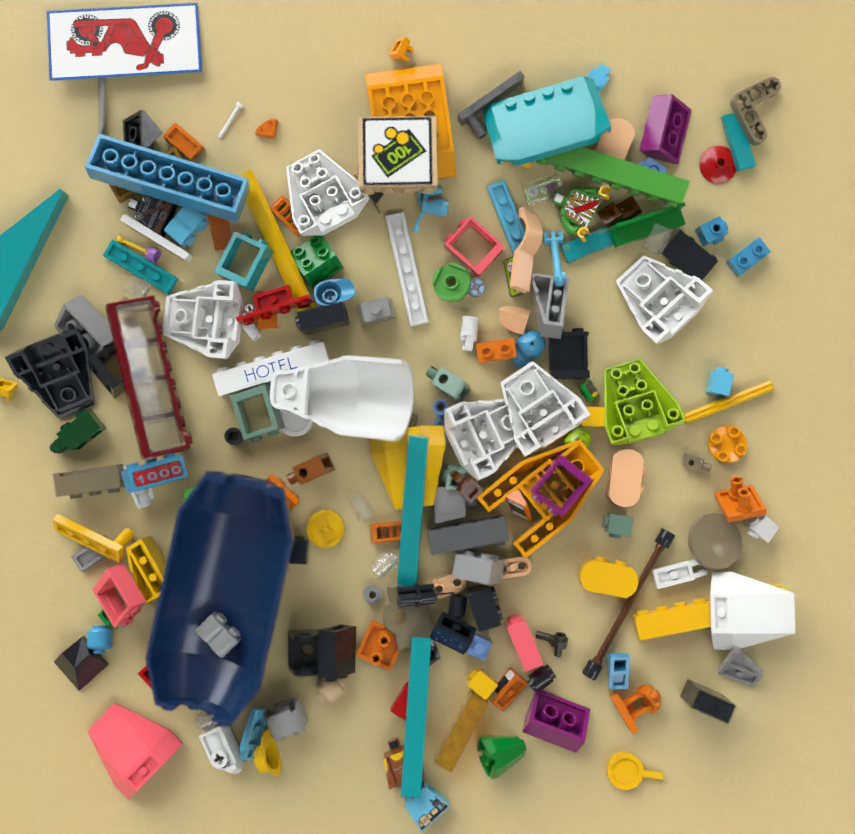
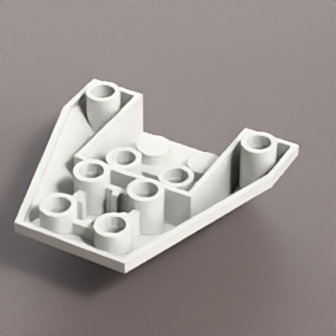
M320 149L286 167L292 219L301 236H323L357 218L369 201L368 195L359 192L358 180Z
M712 571L710 597L711 633L714 649L732 650L734 646L741 649L795 634V601L793 592L735 572Z

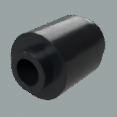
M548 664L542 665L528 675L529 680L527 683L533 691L537 689L540 692L554 682L553 679L557 676Z

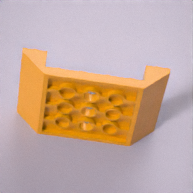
M441 64L365 74L371 117L425 116L427 113H432L436 116L437 179L455 177V154Z

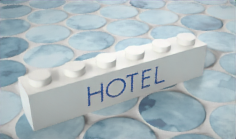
M320 340L309 342V346L303 348L301 345L291 347V351L286 353L277 351L272 353V357L269 358L260 356L254 358L252 363L247 364L246 361L237 363L235 368H219L217 373L212 374L218 396L225 397L263 384L271 383L273 373L277 370L290 371L330 360L324 342H320Z

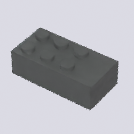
M503 515L427 529L431 555L455 551V554H460L467 551V548L474 547V550L485 549L486 545L489 544L497 547L503 546L505 541H509L506 521Z

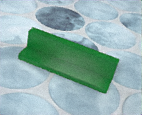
M685 202L680 207H667L615 224L608 230L614 247L617 248L684 226L686 223L681 209L686 206Z

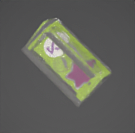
M557 173L521 184L528 206L554 198L557 193L564 194L561 178Z

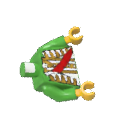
M604 185L601 188L582 187L572 189L568 198L560 193L556 194L552 203L562 208L558 217L566 233L579 237L582 242H586V238L583 235H591L587 226L602 200L600 197L602 196L605 200L610 199V196L605 194L607 191H613L608 185Z

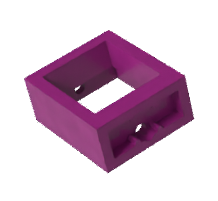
M559 454L530 490L533 493L531 497L539 504L542 502L549 506L547 510L555 517L558 514L563 517L592 479ZM558 465H561L581 481L560 508L538 491Z

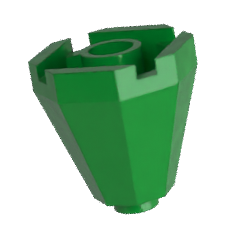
M484 735L478 737L477 751H482V756L479 759L488 777L491 776V779L498 778L522 759L526 751L524 740H520L518 736Z

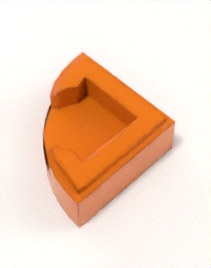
M269 119L257 128L255 135L275 139L278 119Z

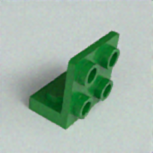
M313 236L290 251L297 267L312 289L318 283L329 279L344 269L337 255L323 236Z

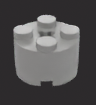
M294 697L279 701L273 705V710L269 711L268 708L263 713L271 736L275 738L276 742L284 740L293 733L294 735L302 733L305 730L304 726L308 722L298 697L296 700H294Z

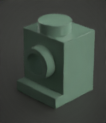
M445 464V469L442 471V482L445 484V490H456L459 486L450 476L454 470L466 479V471L461 465Z

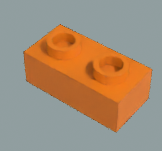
M515 338L476 344L478 362L480 364L518 358Z

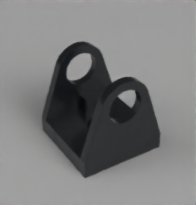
M114 344L94 354L88 360L91 371L115 399L125 389L122 379L116 381L103 365L116 355ZM145 367L137 369L131 373L132 378L140 379L147 372V369Z
M319 629L288 631V670L294 676L308 677L318 674ZM307 644L311 645L313 647V653L309 655L305 654L303 652V646Z

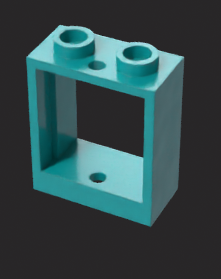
M234 231L214 273L226 280L235 281L237 285L253 292L273 251L268 247L269 244L261 239L255 241L252 239L253 236L244 231L241 234ZM242 241L260 249L246 278L228 271Z

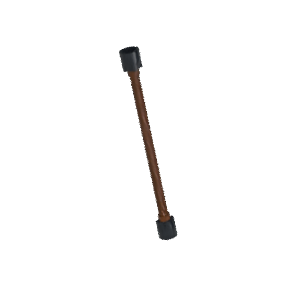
M661 528L655 539L657 543L655 545L656 548L650 556L647 565H645L646 567H644L641 576H639L640 578H638L636 591L626 600L625 606H623L597 655L592 660H588L582 671L590 679L596 681L603 668L601 666L603 656H605L608 647H610L609 645H611L610 643H612L616 636L615 634H617L616 632H618L624 622L623 619H625L632 604H634L633 602H635L634 600H636L638 593H640L639 591H641L640 589H642L647 580V576H649L653 569L654 563H656L662 551L670 547L676 536L673 533Z

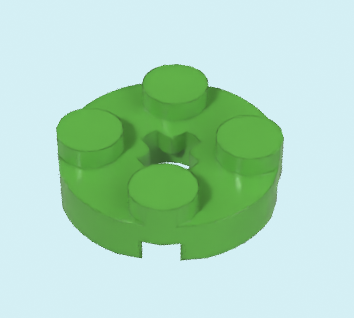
M449 263L437 269L432 283L436 294L442 300L459 302L468 294L471 288V276L462 265ZM455 278V286L449 287L448 280Z

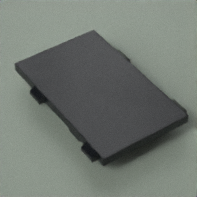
M682 230L678 231L661 252L672 266L675 265L685 274L691 277H698L701 280L706 277L718 262L717 257L709 254L695 242L694 238L689 237Z

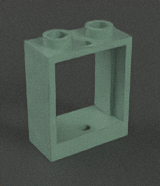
M263 384L230 396L244 440L251 439V442L263 439L262 435L268 434V436L279 434L280 429L285 428L280 409L274 408L270 402L271 384ZM263 395L272 426L252 432L243 402Z

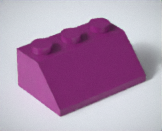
M673 94L653 96L639 151L652 159L679 164L692 109Z
M536 689L525 717L522 732L577 753L585 743L590 709L542 690L538 692Z

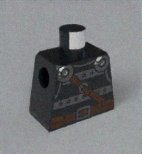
M143 195L141 201L132 198L128 204V208L136 212L134 215L135 220L163 238L166 235L164 229L173 219L179 206L147 195Z

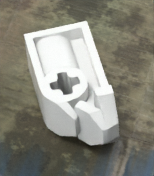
M217 724L199 735L213 767L235 774L243 770L246 760L240 759L239 745L230 726L221 727Z

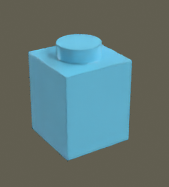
M723 367L711 370L705 393L721 397L729 396L734 373H729V369Z

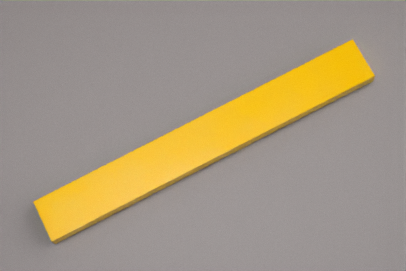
M247 170L240 176L247 178L249 181L250 191L246 201L265 242L269 244L268 247L273 251L272 258L284 284L290 285L294 299L308 295L307 287L253 170ZM310 303L308 307L301 309L297 307L296 310L299 312L316 307L314 303Z

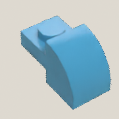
M607 654L606 666L608 668L609 690L629 689V654Z

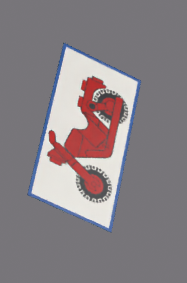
M198 3L47 11L49 81L202 72Z

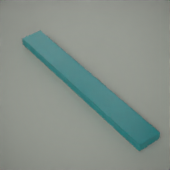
M408 436L397 585L411 586L417 583L429 443V437Z
M412 636L401 797L421 798L431 638Z

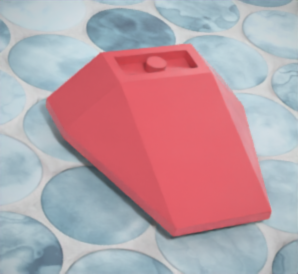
M114 703L87 731L114 786L127 799H130L183 744L170 729L117 703Z

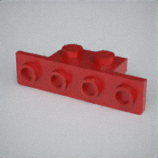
M285 285L253 295L256 311L238 316L236 320L244 326L252 325L256 320H268L278 313L287 314L291 312V309L297 307L299 309L306 308L310 303L314 302V299L309 294L294 299L290 285Z

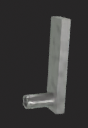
M521 71L517 72L461 111L457 118L460 125L462 126L467 123L478 140L486 136L487 131L476 116L483 112L489 104L497 102L523 84L525 78Z

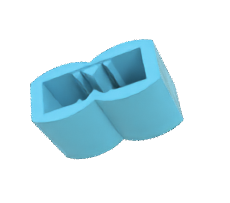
M182 207L176 217L168 223L164 231L185 248L187 245L191 246L194 243L195 236L199 231L202 232L206 229L209 219L202 212Z

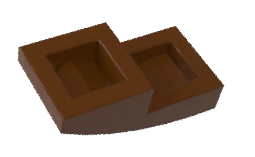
M632 195L617 205L614 202L597 211L605 227L629 220L641 214L642 211Z

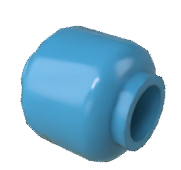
M106 625L92 626V629L87 631L86 646L88 649L93 650V654H103L106 649L112 648L113 631L108 629Z

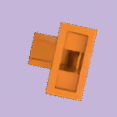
M646 684L640 685L634 693L622 700L617 692L609 695L632 734L639 731L634 722L636 718L645 712L649 714L656 712L657 714L661 707V694L657 689H654L652 684L648 686ZM642 698L645 704L635 709L631 702Z

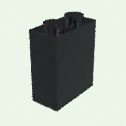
M343 301L297 312L298 317L295 318L297 328L305 335L350 325L347 309Z
M339 624L319 629L318 677L325 678L326 682H336L338 678H347L348 675L355 673L356 626Z
M687 679L680 695L692 708L729 724L736 707L723 694L690 679Z

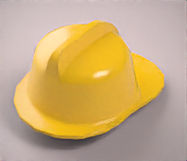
M266 729L262 733L261 744L254 750L253 759L259 773H270L276 777L282 771V761L275 738L271 736L269 729Z

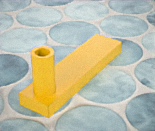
M59 514L53 518L55 532L118 563L124 558L123 547L134 536L132 530L125 528L114 541H111Z

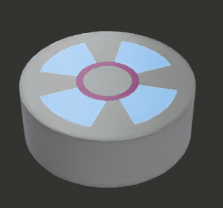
M478 277L472 278L468 294L472 297L482 296L486 290L485 282Z

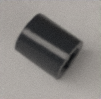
M232 427L226 430L224 437L227 443L238 445L244 441L240 428ZM232 432L238 433L239 436H236L238 437L237 440L231 439V437H233L231 435Z
M452 594L448 614L455 617H465L468 597Z

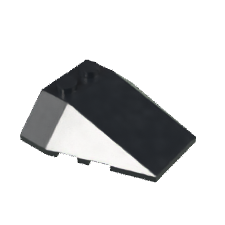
M79 328L65 330L36 341L5 357L13 374L18 379H21L28 386V389L34 392L57 418L60 419L95 405L88 348Z

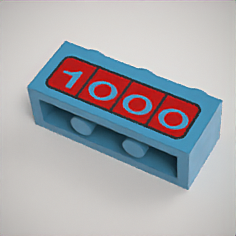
M175 453L163 456L164 459L158 461L157 458L145 460L146 464L138 465V462L126 465L127 469L121 471L127 494L188 477L182 454L175 456Z

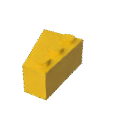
M150 535L126 548L130 572L133 573L134 582L146 600L145 604L159 597L166 567V561Z

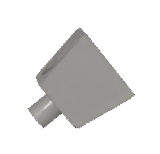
M388 297L361 303L357 308L362 327L397 318L393 301Z
M438 486L434 502L435 523L466 517L465 508H477L476 499L470 504L456 490H445L444 486Z

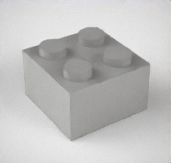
M477 550L464 551V553L455 555L452 577L487 585L502 583L505 560L499 559L497 554H481V551Z

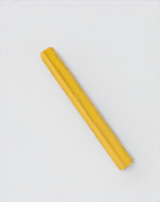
M767 381L684 413L685 423L696 421L774 390V386L771 381Z

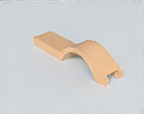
M521 207L519 208L518 218L525 221L526 230L521 244L514 251L510 287L522 293H527L530 291L533 258L541 245L543 228L536 213H531L526 208Z

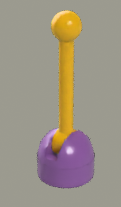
M123 236L117 237L118 243H124L144 252L145 258L154 264L161 256V250L156 247L144 249L125 240Z

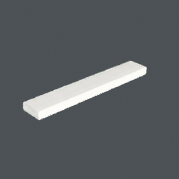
M404 212L385 216L410 327L428 324V316Z

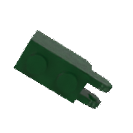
M82 410L75 415L76 419L71 423L67 422L60 427L61 431L56 434L58 438L51 443L50 450L53 453H62L68 449L80 450L107 428L92 410Z

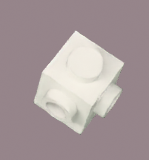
M766 515L749 518L743 524L749 530L747 533L756 540L760 538L767 543L770 542L780 528Z

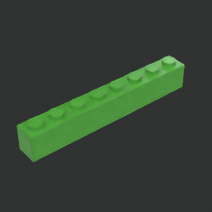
M585 147L546 157L535 162L541 166L552 165L555 170L565 172V170L571 171L573 176L583 178V176L591 178L590 181L597 184L602 182L608 183L610 188L620 190V188L627 189V193L631 195H645L646 199L653 202L658 200L664 201L666 206L672 208L682 205L690 183L688 180Z

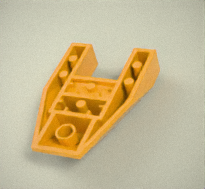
M577 440L521 461L486 487L477 499L490 512L506 499V495L518 489L522 491L542 516L512 540L513 544L526 559L572 522L603 474L604 468L583 442ZM559 454L592 479L563 517L559 514L555 517L547 510L549 507L544 502L539 504L531 497L533 493L530 491ZM558 465L538 491L560 508L581 481L561 465Z

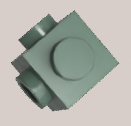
M607 512V516L603 517L602 528H604V532L609 533V537L619 539L621 535L630 537L633 517Z

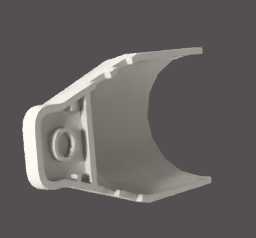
M342 356L290 371H275L271 378L270 402L274 408L288 410L330 429L338 435L397 441L406 433L412 416L414 403L413 373L410 365L405 360Z

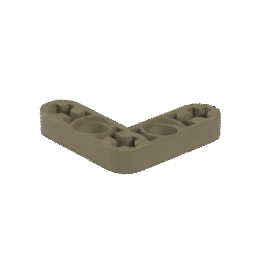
M769 77L735 94L730 100V106L751 145L757 146L767 138V131L754 105L774 96L780 91L781 83L776 77ZM773 85L774 88H771L765 92V88L767 86ZM752 90L758 91L759 99L752 96ZM737 100H742L743 103L738 104ZM745 114L752 117V123L745 121Z

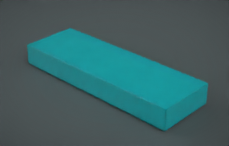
M735 114L722 116L721 121L736 171L754 168L756 163L750 143Z

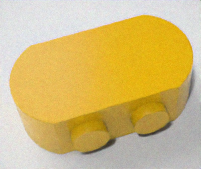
M596 556V559L589 558L580 565L578 579L587 591L628 598L634 594L638 587V576L633 568L626 565L625 561L615 560V563L608 562V558Z

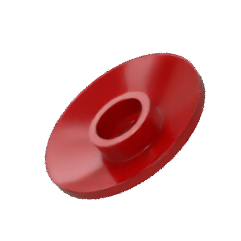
M711 147L700 158V172L711 183H725L736 173L731 151L726 147ZM721 160L723 166L718 165L717 161Z

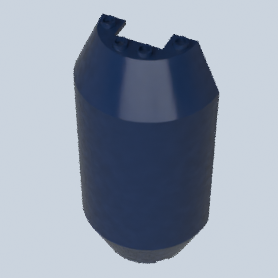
M206 471L179 508L146 654L155 705L161 706L163 710L172 711L182 704L188 706L191 710L206 711V714L213 716L212 722H216L221 727H229L261 688L295 540L287 497L283 487H278L273 482L237 473L227 474L222 471ZM214 611L222 613L227 619V624L230 627H235L240 632L241 637L240 642L223 658L219 657L195 631Z

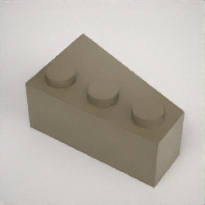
M123 464L53 473L56 497L70 495V499L81 498L82 493L88 492L89 496L101 495L102 490H108V493L120 492V488L125 487L121 474Z

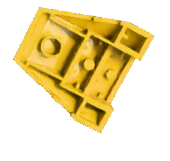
M444 426L409 427L404 436L397 441L369 438L372 459L395 510L403 509L409 435L429 437L423 507L434 505L440 469L442 468L443 455L446 449Z

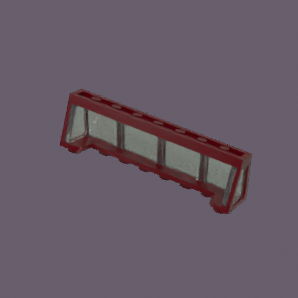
M153 295L107 303L105 309L141 460L188 450L193 442L191 434L183 430L185 420L179 413L181 403L179 397H175L174 390L177 389L176 382L170 376L172 366L170 360H167L165 353H168L166 342H162L161 334H163L162 324L157 321L159 312H161L159 301H155Z

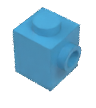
M719 216L700 225L695 229V232L703 247L710 243L716 245L724 241L723 237L728 234V225Z

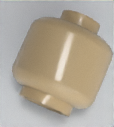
M325 678L317 683L318 692L316 694L322 702L326 700L328 703H334L344 694L343 688L345 685L340 678L336 682H326Z

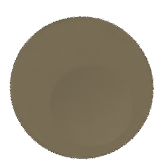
M710 513L700 516L693 522L688 533V546L693 558L703 567L712 570L725 569L733 565L739 558L742 549V538L734 522L728 523L723 514Z

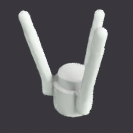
M153 487L149 488V493L146 490L130 493L138 509L153 504L151 500L155 498Z

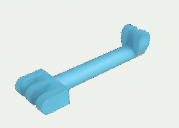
M559 230L557 233L558 237H555V231H550V237H548L547 231L543 232L544 245H550L554 283L560 287L565 284L567 279L566 272H562L558 244H563L562 230Z

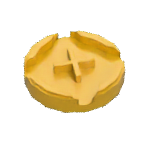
M321 510L310 517L306 532L309 540L314 545L330 548L341 541L345 532V525L338 513L332 510Z

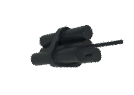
M414 583L411 586L397 587L398 608L411 606L420 608L421 605L435 604L437 595L454 594V592L437 594L434 591L433 583L422 585Z

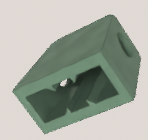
M430 366L425 374L432 379L431 383L434 387L458 403L462 402L470 390V386L466 381L443 367L438 370ZM448 379L446 383H442L443 380Z

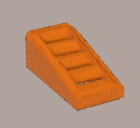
M281 195L270 206V209L299 237L301 234L298 228H294L296 226L294 221L291 224L289 223L292 219V211L285 218L283 217L291 209V203L284 195ZM284 204H286V206H285L280 212H278V210H279Z
M402 521L369 524L371 543L400 541V525H402ZM392 526H395L396 537H393ZM378 527L380 528V539H377L376 528ZM384 527L388 529V538H385Z

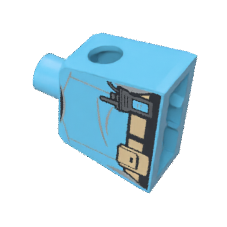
M423 781L421 785V798L406 797L404 805L422 832L449 807V800L429 783Z

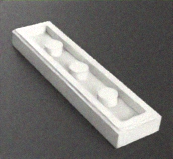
M123 214L120 220L188 263L193 259L192 255L126 214Z

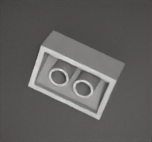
M82 295L64 303L54 327L59 332L79 328L87 344L89 358L114 344L109 323Z

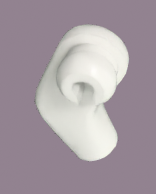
M247 304L244 307L243 315L256 311L255 306ZM254 324L242 325L243 330L253 341H257L261 337Z

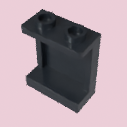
M573 328L572 332H565V329H562L560 339L548 337L549 374L555 379L590 378L587 348L589 332L584 331V328Z

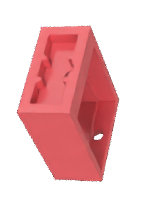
M470 216L467 220L464 218L457 227L459 229L455 233L451 232L446 237L444 248L479 278L500 255L505 246ZM469 227L493 247L476 267L453 247Z
M124 563L107 568L92 589L114 628L121 625L125 627L134 621L133 618L142 611L141 608L146 603L145 598ZM115 586L121 594L122 598L124 599L125 603L127 604V608H125L116 591L114 590Z
M516 613L508 616V620L504 622L525 672L544 665L523 615Z

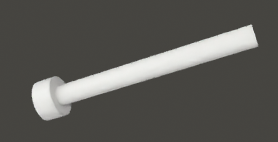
M237 102L235 104L236 108L218 135L219 138H222L239 109L243 108L241 103Z

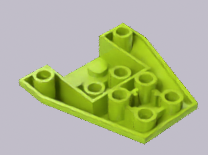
M641 358L604 369L605 430L611 445H630L660 436L686 422L679 403Z

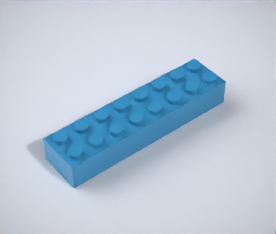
M98 134L85 165V169L91 179L236 223L239 221L250 191L247 178L102 134Z

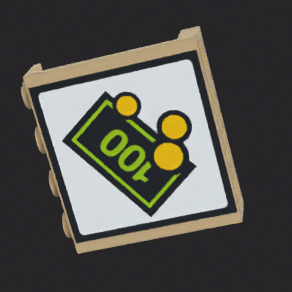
M436 116L358 117L359 192H363L365 195H373L375 192H383V194L390 195L394 194V192L413 194L414 192L422 191L424 194H431L437 191Z

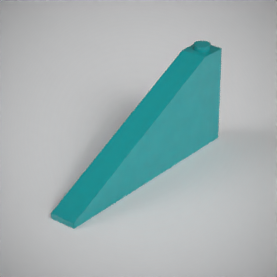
M62 189L57 190L0 235V331L5 327L69 197Z

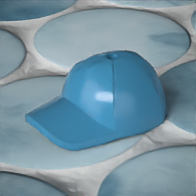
M349 279L324 280L318 283L314 289L315 301L320 306L341 301L345 302L353 298L356 293L355 287Z
M536 330L525 331L524 335L521 334L516 340L518 358L510 359L511 362L517 367L523 368L536 360L546 347L545 338Z

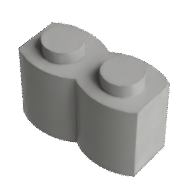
M216 611L195 629L197 634L221 658L241 640L240 632L235 627H230L227 624L226 617Z

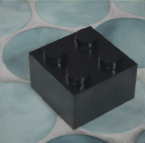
M481 584L467 588L478 632L501 626L500 620L503 619V615L499 605H495L494 602L498 600L494 587Z

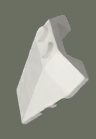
M644 255L616 280L641 330L656 344L672 338L699 313L713 293V290L698 277H691L682 273L681 270L669 268L664 263Z
M217 280L212 284L201 285L196 289L185 290L166 296L163 335L187 345L189 348L197 350L207 357L227 359L240 342L242 324L237 322L236 317L243 315L244 303L237 282Z
M533 361L501 382L505 403L509 412V420L514 433V440L524 457L550 446L581 425L591 415L577 395Z
M505 399L481 400L477 402L465 401L444 410L445 433L461 467L477 481L495 473L499 469L498 467L510 457L509 455L518 448L514 440V433L509 420Z

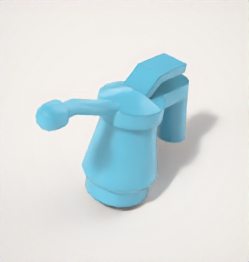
M437 187V191L431 194H424L423 203L421 202V192H419L418 204L421 206L422 212L415 223L414 232L419 231L418 225L424 214L429 213L440 217L448 215V200L436 199L428 201V196L442 195V187Z

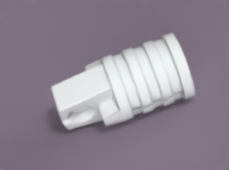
M462 316L460 340H463V351H472L473 343L477 342L479 321L477 317Z

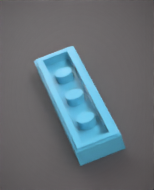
M503 180L488 186L487 191L514 256V251L519 247L524 238L525 230L520 218H518L519 215L506 182Z

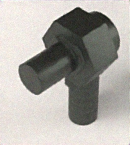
M541 631L536 632L535 638L548 641L555 648L554 656L561 657L562 649H566L568 643L566 634L556 632L555 635H551Z

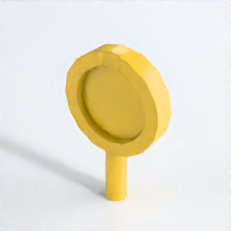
M628 751L614 754L608 760L606 766V773L610 782L621 790H631L637 787L642 778L663 781L664 777L661 772L644 770L639 758Z

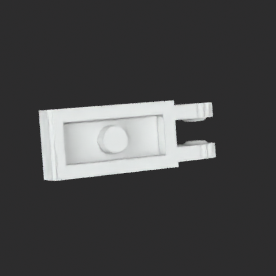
M695 559L651 570L656 589L692 581L695 578L707 575L708 572L706 569L693 572L692 566L700 565Z

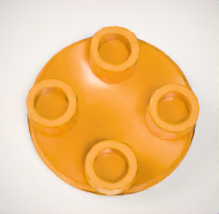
M724 425L716 428L711 433L708 440V448L711 455L719 462L734 463L746 454L747 441L745 435L738 427Z

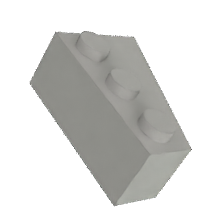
M536 273L531 275L530 294L540 335L543 337L561 338L569 278L566 279L563 286L558 287L554 283V276Z

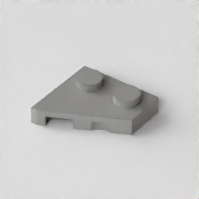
M734 646L718 667V674L755 687L763 677V670L737 646Z

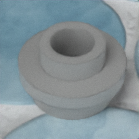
M377 585L367 586L363 592L364 600L369 604L378 603L382 599L381 588ZM371 591H374L376 593L375 598H371L369 596V593Z

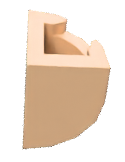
M504 306L499 309L498 317L506 329L524 335L531 310L516 306Z

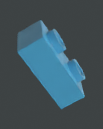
M758 237L726 261V264L738 277L771 251L762 239Z

